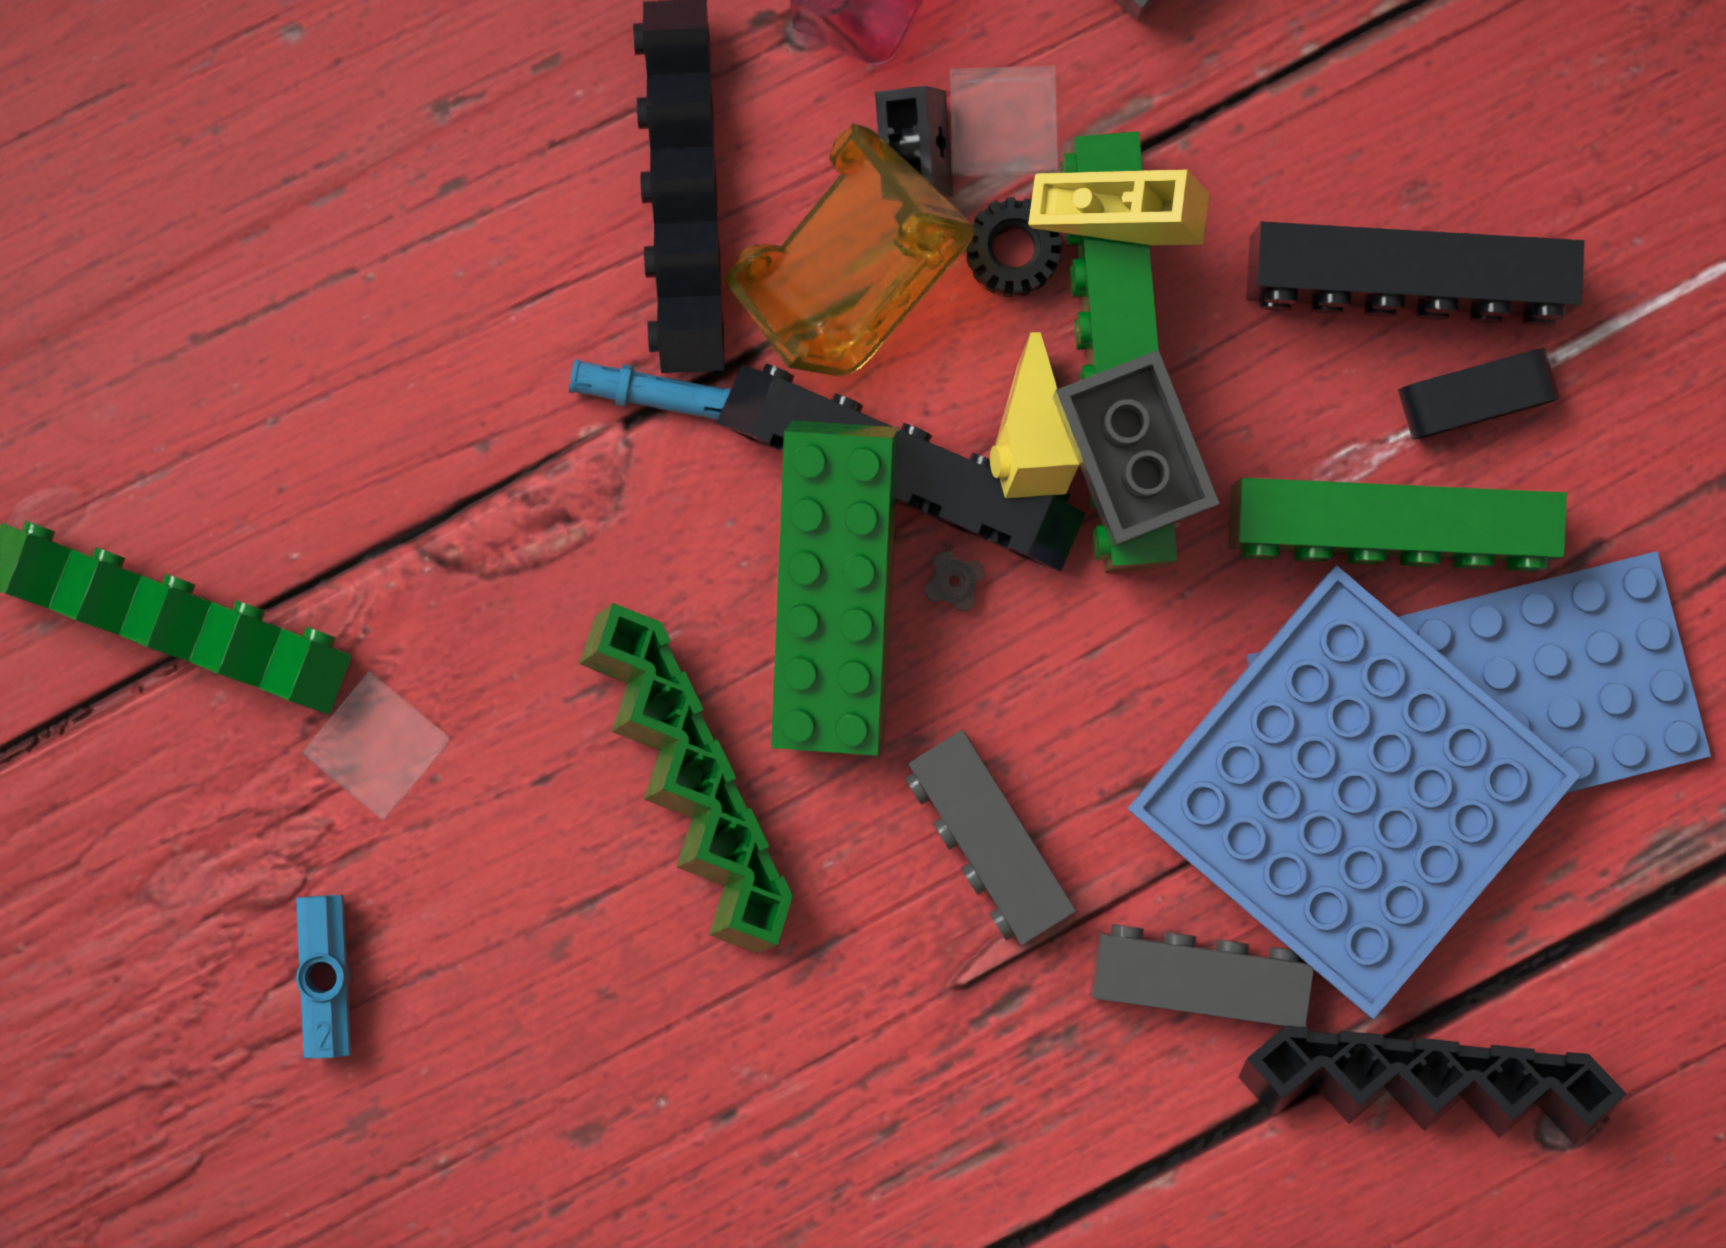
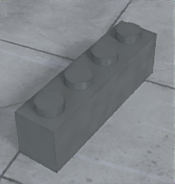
M963 730L958 731L907 763L913 773L904 779L921 805L931 800L941 816L940 819L933 823L934 827L949 850L957 845L961 848L969 861L961 870L976 894L979 895L987 890L998 907L989 914L1005 940L1015 935L1019 943L1023 945L1076 912Z
M1112 924L1111 934L1098 932L1089 994L1092 998L1281 1026L1306 1027L1314 969L1306 962L1301 961V958L1291 949L1270 947L1269 956L1248 954V943L1217 939L1216 949L1195 946L1196 936L1174 932H1165L1163 941L1142 938L1143 928Z

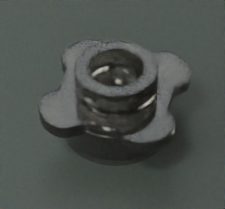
M948 551L937 554L934 558L936 569L932 581L928 582L924 588L926 597L932 602L944 600L953 603L959 611L969 610L975 603L973 592L976 583L984 576L983 566L975 560L967 563L955 559L953 554ZM952 576L959 578L957 586L950 585L949 579Z

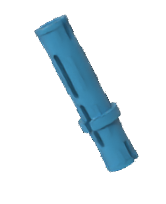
M579 359L574 360L570 377L571 383L569 385V393H580L615 400L616 406L626 407V403L714 420H718L731 390L729 388L723 389L635 372L631 365L622 364L620 369L584 362Z

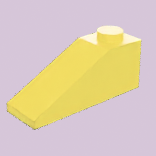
M1188 170L1035 174L1028 225L1033 229L1146 245H1203L1210 193Z
M1041 332L1030 333L1017 364L995 446L990 451L991 472L995 478H1000L1005 498L1066 494L1079 467L1078 460L1052 397L1055 390H1057V386Z

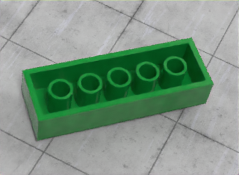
M792 420L784 431L771 748L878 756L884 742L899 427Z
M1241 478L1231 485L1228 549H1241V559L1273 560V557H1279V551L1294 552V561L1322 563L1333 559V554H1347V564L1379 565V562H1387V556L1400 557V566L1432 567L1434 564H1440L1441 559H1453L1454 569L1484 570L1485 567H1494V561H1505L1506 571L1538 572V569H1548V562L1564 557L1567 492Z

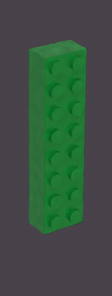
M1139 131L1074 137L1070 152L1063 153V161L1060 162V173L1143 171ZM1066 233L1067 246L1076 245L1078 259L1072 260V266L1069 267L1072 298L1081 297L1082 312H1077V319H1074L1075 344L1077 350H1086L1087 365H1082V371H1079V381L1159 350L1149 245ZM1088 488L1090 507L1096 508ZM1102 521L1101 525L1093 529L1095 561H1105V572L1167 567L1177 561L1174 524L1113 548Z

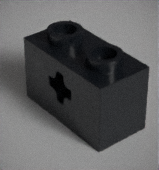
M928 86L876 91L875 99L883 198L913 201L953 196L946 91Z

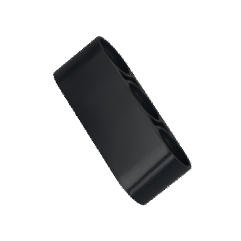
M1545 348L1434 377L1398 389L1412 440L1440 434L1560 399Z

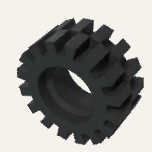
M1006 197L1005 201L999 203L996 200L990 203L987 209L981 210L975 217L972 226H970L966 241L968 267H971L973 276L978 283L981 281L986 285V289L992 293L997 291L1003 293L1005 297H1012L1014 294L1028 295L1037 288L1039 290L1044 286L1057 268L1061 256L1062 238L1058 232L1033 229L1028 225L1032 200L1024 198V201H1017L1015 197ZM1019 228L1030 235L1034 243V254L1026 264L1019 267H1008L999 262L995 257L993 241L1002 230Z

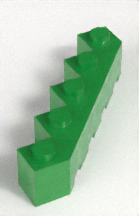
M25 520L21 530L1 523L0 592L43 606L73 620L120 635L147 648L189 661L216 674L260 688L290 702L330 715L352 657L351 654L333 647L336 637L307 626L303 635L263 621L266 611L258 607L235 600L233 608H229L192 594L196 584L165 573L163 581L160 582L123 568L125 557L95 547L92 556L52 541L56 531Z
M612 603L594 617L579 665L627 683L611 732L659 750L644 800L692 818L677 868L724 885L709 936L755 953L778 946L793 894L784 876H779L766 849L770 846L751 807L747 809L735 785L734 779H736L732 767L719 740L714 741L701 714V711L704 709L686 672H681L668 645L671 642L662 622Z

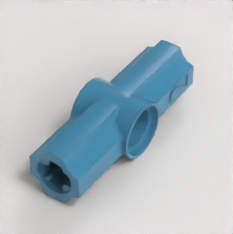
M344 895L297 897L299 968L297 969L296 982L298 989L301 991L304 1058L316 1059L352 1055L349 984L352 972L347 961ZM319 961L327 962L336 971V983L329 991L321 990L313 983L312 969Z

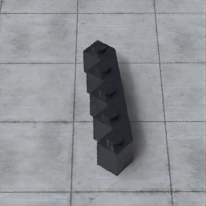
M707 0L643 2V23H633L635 55H645L647 72L646 97H637L638 128L648 129L650 140V171L640 172L642 204L652 203L654 220V246H644L646 278H656L658 299L657 320H651L647 323L649 352H659L661 373L725 370Z
M765 364L763 371L741 365L716 422L752 442L783 452L784 431L792 420L893 427L861 413L863 405L850 398L834 393L832 400L793 384L794 375L770 364ZM903 423L901 429H899L897 504L923 512L961 532L990 541L1025 560L1061 572L1086 513L1067 504L1070 494L1005 498L1000 478H995L991 472L989 458L976 453H972L970 459L964 458L930 443L932 435L928 432Z
M1285 1026L1246 1058L1238 1077L1274 1117L1310 1086L1314 1085L1349 1124L1386 1092H1389L1425 1131L1463 1098L1499 1138L1538 1105L1574 1145L1608 1117L1627 1095L1590 1054L1567 1052L1565 1055L1537 1053L1535 1049L1499 1045H1491L1490 1048L1459 1045V1042L1424 1038H1415L1414 1041L1383 1038L1382 1034L1339 1031L1338 1034L1308 1031L1307 1027Z

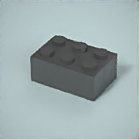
M1159 350L1055 390L1052 397L1112 548L1213 509L1220 504Z

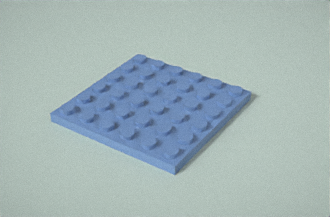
M1335 565L1126 809L1303 961L1309 964L1366 1015L1374 1019L1582 774L1347 573Z

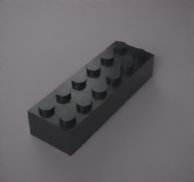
M1261 221L1249 239L1246 300H1259L1260 309L1275 311L1290 310L1293 303L1312 304V312L1326 314L1343 313L1344 307L1362 306L1365 307V315L1378 317L1396 316L1397 310L1413 309L1417 310V318L1429 320L1449 319V313L1465 312L1470 313V321L1498 323L1502 322V316L1516 315L1523 316V324L1551 326L1555 325V319H1564L1566 314L1582 304L1585 240Z

